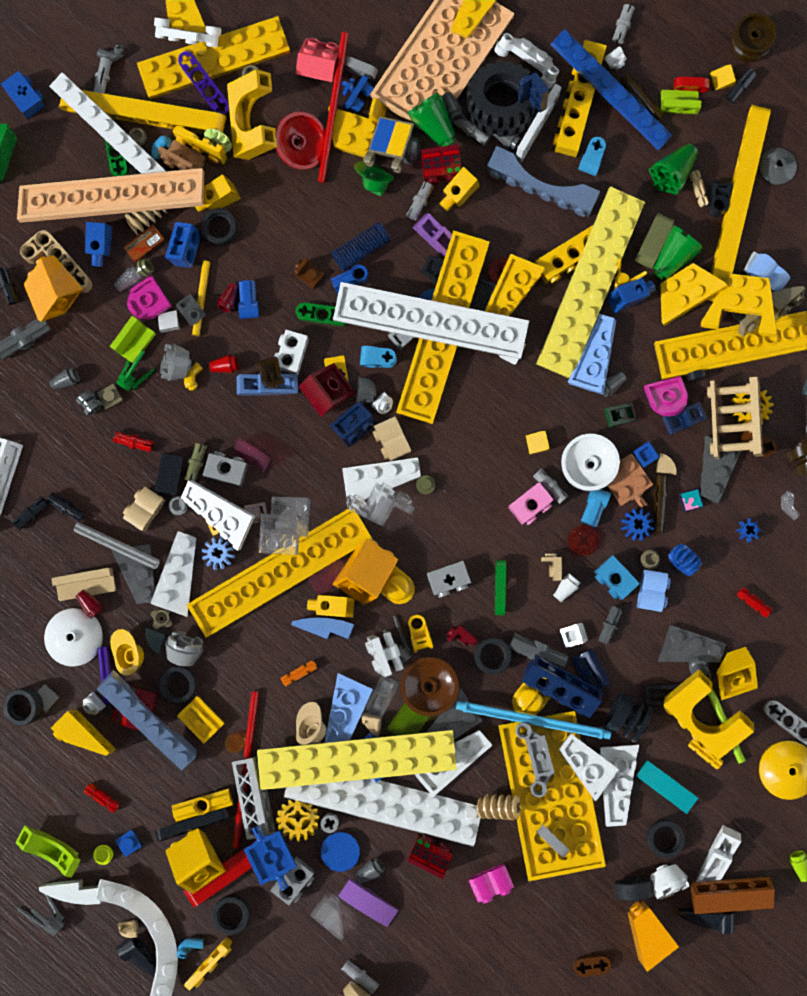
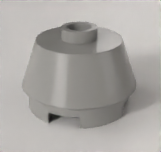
M165 344L164 351L167 352L161 360V378L168 379V381L184 379L187 371H190L191 368L189 351L176 344Z
M172 632V636H169L165 641L167 659L178 666L194 665L203 652V640L198 636L195 639L188 637L186 632Z

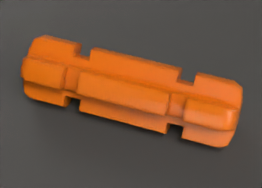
M311 660L305 666L302 665L291 671L289 675L282 676L281 681L284 686H288L292 681H297L306 676L308 672L315 671L317 665Z

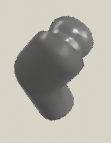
M116 45L112 51L99 48L97 51V57L108 58L112 62L123 58L125 54L122 45Z

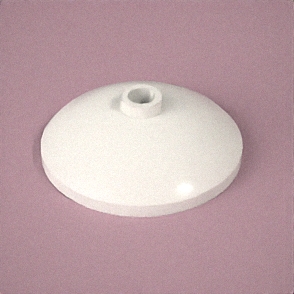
M585 434L576 437L566 446L561 463L566 479L573 486L585 491H596L605 488L615 479L619 471L620 459L616 447L607 438L597 434ZM593 462L595 465L593 468H589L587 464Z
M71 608L63 610L49 621L44 635L45 646L50 656L60 664L66 666L86 664L98 654V648L102 646L103 632L101 625L95 617L87 616L82 609ZM69 634H73L74 636L72 641L68 640Z

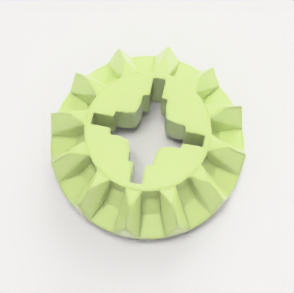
M207 129L205 131L204 138L210 140L215 147L217 144L223 146L225 153L231 150L232 143L223 132L216 129Z

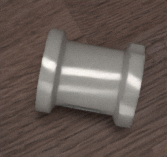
M327 813L323 816L321 821L323 831L332 833L338 828L339 818L337 815ZM328 818L330 821H335L333 827L325 825Z

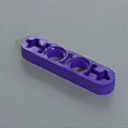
M188 51L182 52L178 57L180 67L212 110L226 116L230 111L226 98L194 55ZM184 56L192 58L190 63L193 67L195 64L198 66L193 68L190 73L187 72V70H190V67L187 64H182ZM196 71H201L204 74V78L200 82L193 79V74ZM207 87L215 89L213 97L205 95L204 91ZM218 95H220L221 98H219L218 101L221 104H226V111L222 112L220 110L218 112V105L216 104V102L211 104L210 101L215 100L218 97Z

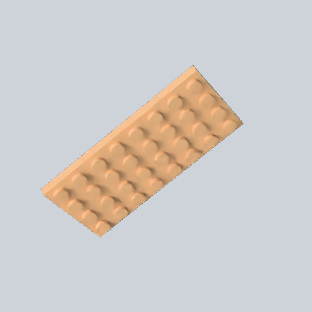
M434 0L371 92L370 97L372 99L377 98L386 108L422 130L411 120L408 111L437 92L441 96L447 92H452L458 100L471 81L473 74L480 68L513 19V12L495 2L474 32L466 39L451 32V27L463 0Z

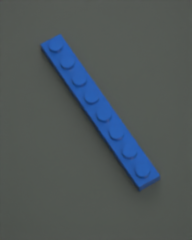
M565 29L550 44L657 150L672 136Z

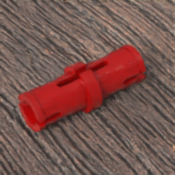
M119 431L115 432L114 443L129 446L133 450L137 448L151 453L154 441L139 438L135 434L129 435Z

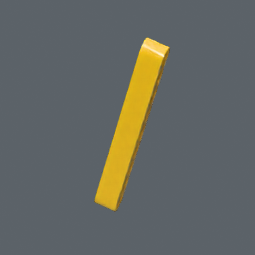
M82 90L111 119L174 129L177 125L190 132L204 134L207 129H216L224 133L226 116L221 113ZM61 98L60 109L77 113Z

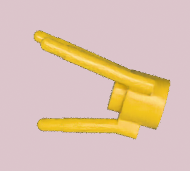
M618 258V269L613 281L614 290L618 286L644 277L647 271L630 279L626 273H621V258Z

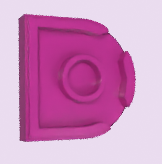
M152 275L130 290L127 306L130 312L138 319L151 320L172 308V305Z
M681 376L644 385L650 406L656 413L663 416H675L686 408L688 393Z

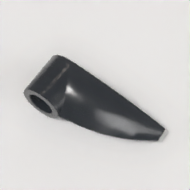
M693 908L678 909L679 916L695 925L717 930L722 934H732L735 932V911L695 914Z
M138 936L128 938L117 946V953L122 960H129L143 972L155 977L156 958Z

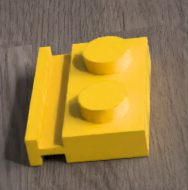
M196 696L177 715L204 744L225 724L199 696Z

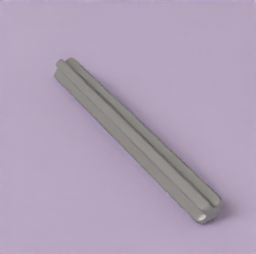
M78 522L74 527V532L153 569H156L160 563L159 559Z

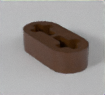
M603 954L584 956L574 961L573 969L580 977L603 975L610 971L611 963L608 957ZM601 959H603L604 963H607L604 965V969H600L599 966H593L594 964H599ZM581 962H583L586 966H591L584 968V972H581L580 969H577V967L580 966Z

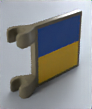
M379 116L369 149L363 159L366 166L372 167L374 165L376 154L395 158L391 167L394 172L400 173L415 124Z

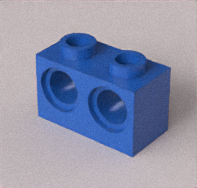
M175 222L165 258L175 266L192 268L202 233L192 224Z

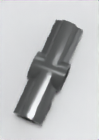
M37 318L26 326L22 325L15 328L10 333V336L0 341V358L5 360L19 350H26L33 346L37 339L52 331L46 320L40 322Z
M516 633L509 645L512 651L523 654L530 660L536 654L562 669L565 668L568 656Z

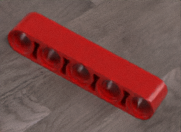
M243 849L224 861L222 865L226 872L194 894L185 889L183 890L193 907L198 906L252 868Z

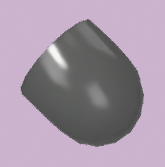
M411 137L403 160L404 163L411 165L417 162L421 151L418 138Z
M359 377L356 402H374L377 394L376 386L370 379Z

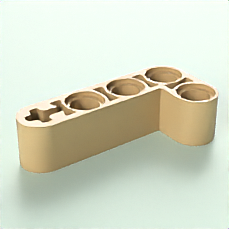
M45 230L39 231L22 245L20 254L30 264H36L37 260L41 257L52 256L60 251L61 256L57 258L65 268L73 265L74 268L69 273L78 283L79 281L76 279L78 276L85 283L84 285L79 283L83 288L80 293H87L92 289L91 279L49 232ZM44 238H49V242L45 245H42V240ZM30 250H35L33 256L27 257Z

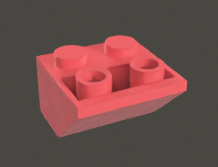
M306 38L298 52L296 74L332 82L335 76L339 46L334 42L325 43L320 42L316 38Z

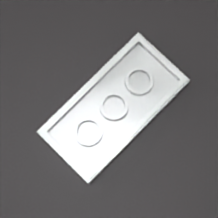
M557 84L553 86L548 95L547 109L541 113L538 112L518 146L516 159L519 163L525 158L556 105L561 86Z

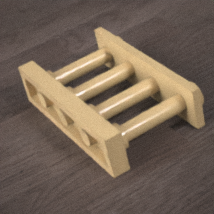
M749 377L750 383L732 387L717 388L715 381H710V386L707 387L708 398H711L713 443H710V452L716 459H720V452L750 450L755 457L763 456L760 383L758 377ZM747 393L751 398V402L743 405L718 407L717 395ZM748 412L752 417V421L744 424L719 425L718 414ZM749 431L753 436V440H749L746 443L720 444L719 433Z

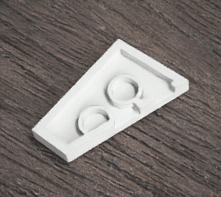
M571 733L559 748L596 801L619 769Z

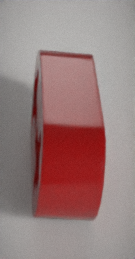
M677 77L674 79V90L704 93L709 91L710 80L702 77Z

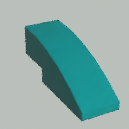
M648 760L636 774V777L686 814L698 799Z

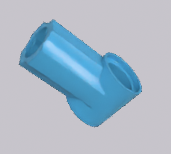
M602 489L590 491L581 522L597 527L611 493Z

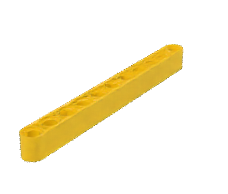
M751 105L732 180L733 187L729 207L724 214L711 274L724 282L727 281L730 274H733L771 109ZM719 293L709 298L708 301L714 302Z

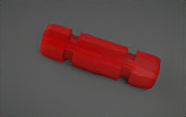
M745 587L738 591L737 596L741 600L745 599V603L757 612L759 610V614L766 618L771 614L772 608L764 605V602L753 593L749 594L750 591Z
M91 783L86 786L85 794L93 796L92 799L103 807H108L107 809L110 812H116L120 806L117 801H112L110 796L100 789L97 790V787Z

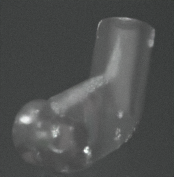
M787 491L781 497V509L790 518L795 520L799 517L800 513L793 507L794 493Z

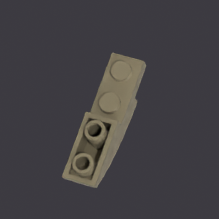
M804 286L786 288L772 293L775 320L781 316H786L792 307L798 306L803 302L806 289ZM746 314V317L740 321L738 333L742 337L748 333H753L758 325H760L762 316Z

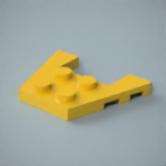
M730 274L726 281L729 287L719 292L701 321V327L719 329L723 311L762 316L758 331L759 335L777 337L770 279Z

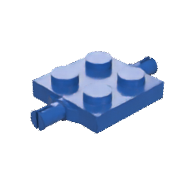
M259 825L256 828H252L257 840L243 850L260 885L268 881L277 880L281 891L288 888L289 886L284 875L296 868L297 865L280 830L271 835L264 836Z

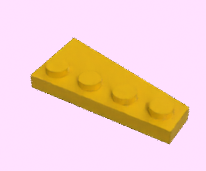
M463 0L451 27V32L468 39L497 0Z

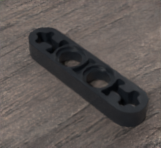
M228 808L156 830L157 842L187 834L197 828L202 829L229 820Z

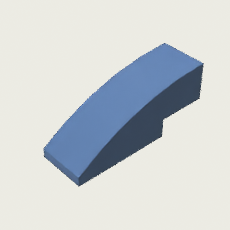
M239 374L236 377L237 395L297 394L298 377L297 374H281V377L285 379V383L280 384L277 388H268L261 383L260 374Z
M331 618L300 619L292 621L291 624L326 639L329 638L331 632L349 639L354 624Z

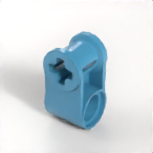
M594 137L591 139L578 170L596 176L606 148L603 138ZM595 145H598V150H594Z
M374 346L361 347L360 366L391 368L397 362L396 354L392 349ZM387 354H390L391 358H393L389 359V362H386L383 358L387 357Z

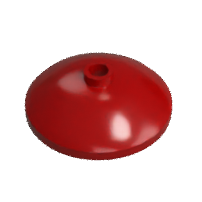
M306 112L290 113L276 127V151L282 161L294 169L306 170L313 168L321 162L326 131L322 123L315 116ZM294 139L298 142L297 146L294 144Z

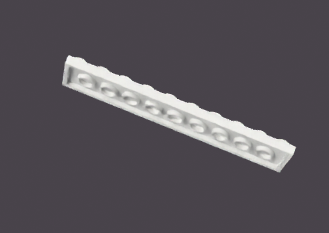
M343 282L340 283L333 321L517 359L522 357L529 323L528 320Z
M373 778L286 787L284 794L285 798L470 846L475 844L480 822L477 805L439 795L433 797L431 793L381 780L376 783Z

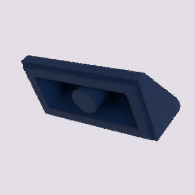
M592 648L572 659L583 681L598 689L610 683Z

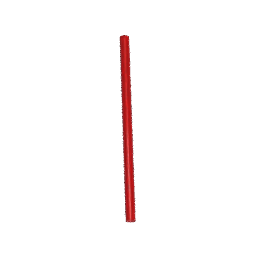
M347 32L341 33L318 182L325 183L349 37Z
M256 691L251 692L243 759L251 758L259 699V692ZM245 763L242 764L241 774L246 776L248 769ZM245 782L243 791L247 794L248 784ZM239 797L232 848L237 849L240 848L243 826Z

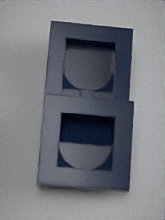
M697 402L687 406L681 413L675 416H664L662 419L669 435L698 424L706 420L707 417L701 403Z

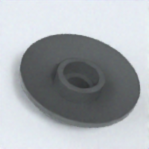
M772 148L766 151L759 162L761 176L767 182L774 185H782L789 182L797 170L794 156L783 148ZM778 161L782 163V167L777 165Z

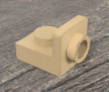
M545 554V557L541 558V562H552V565H549V577H553V581H562V558L557 557V554Z

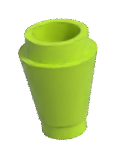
M803 850L795 851L790 854L791 859L789 861L800 881L807 882V854Z

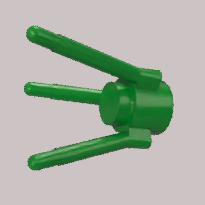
M144 350L140 352L128 372L127 370L131 362L127 360L116 382L128 392L131 388L135 390L140 383L155 372L153 368L134 382L136 378L131 374L144 355Z

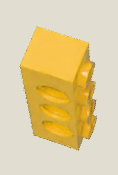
M593 225L535 261V264L546 268V271L541 276L545 284L550 281L555 283L561 278V274L565 272L569 274L575 270ZM570 251H575V252H577L578 257H577V258H572V257H570V256H569V252H570ZM560 261L562 263V267H554L553 262Z

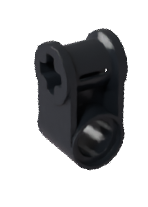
M713 179L708 212L712 217L719 218L728 209L733 182L724 183ZM715 204H720L722 209H717Z

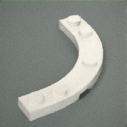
M100 879L95 900L121 906L138 916L144 922L156 946V972L150 996H172L177 975L178 957L175 938L168 920L157 905L141 892L122 884Z

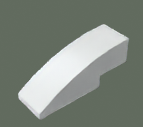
M724 825L721 827L705 858L696 882L722 879L732 862L733 854L741 843V833Z
M83 879L45 883L39 887L40 892L69 903L91 905L103 902L95 900L98 885L83 887Z

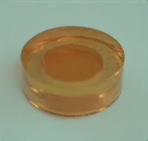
M238 733L229 735L225 740V747L231 753H238L245 746L243 736Z

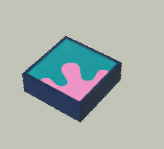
M699 489L679 494L684 512L704 507Z

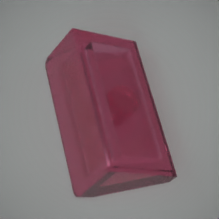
M242 438L237 439L234 452L261 471H266L272 459Z
M339 558L308 579L318 595H322L334 586L332 585L345 565Z

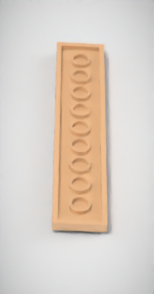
M202 168L23 185L19 187L17 220L22 223L203 206L204 171Z

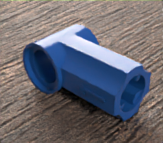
M355 265L351 270L332 278L331 281L338 294L341 282L363 285L368 281L369 274L363 265ZM363 271L365 275L362 279L355 278L356 272Z
M243 280L239 282L240 319L259 318L256 283L251 280Z

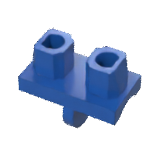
M363 75L355 87L353 86L355 83L353 78H350L349 82H341V87L344 89L341 95L346 97L350 93L342 106L347 110L350 107L357 112L361 110L365 102L359 99L357 95L360 92L368 97L374 89L367 82L368 77Z

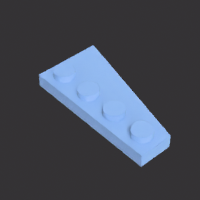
M598 314L581 358L568 380L570 385L604 395L616 326L614 318Z
M338 673L324 743L350 740L373 691L372 688Z

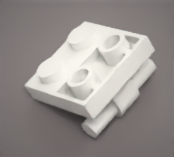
M390 632L383 634L387 645L385 648H382L379 637L375 635L366 637L368 642L365 643L368 653H371L374 657L372 665L375 672L380 673L384 677L392 674L387 662L388 660L392 659L396 671L403 669L399 658L398 646L394 644Z

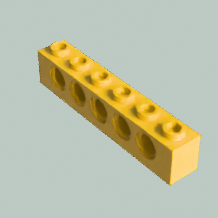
M585 40L582 47L602 65L607 45ZM573 67L572 75H575L574 81H570L567 92L570 93L569 99L565 98L562 109L565 110V114L560 116L557 127L561 129L559 134H555L553 145H556L554 152L576 157L595 88L589 82L581 83L579 79L584 77ZM581 96L583 100L577 101L574 97ZM575 113L578 115V118L573 119L569 114ZM565 131H572L574 135L567 136Z

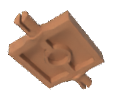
M631 453L624 459H620L619 471L615 479L607 487L620 506L628 501L636 500L642 509L648 504L641 495L653 484Z

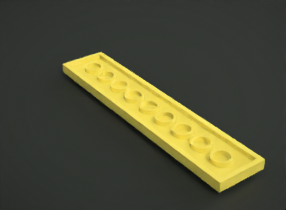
M609 187L536 365L570 378L581 358L618 269V258L622 259L645 204L644 201Z
M453 730L257 750L261 790L457 770Z

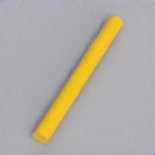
M203 261L197 303L202 310L204 309L210 268L209 261ZM202 319L193 325L192 335L200 336Z

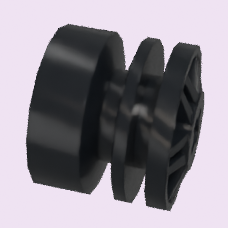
M622 691L614 701L607 715L604 727L616 733L624 727L623 737L627 738L630 735V740L637 742L650 723L653 706L647 704L644 707L645 702L642 700L636 706H633L635 697Z

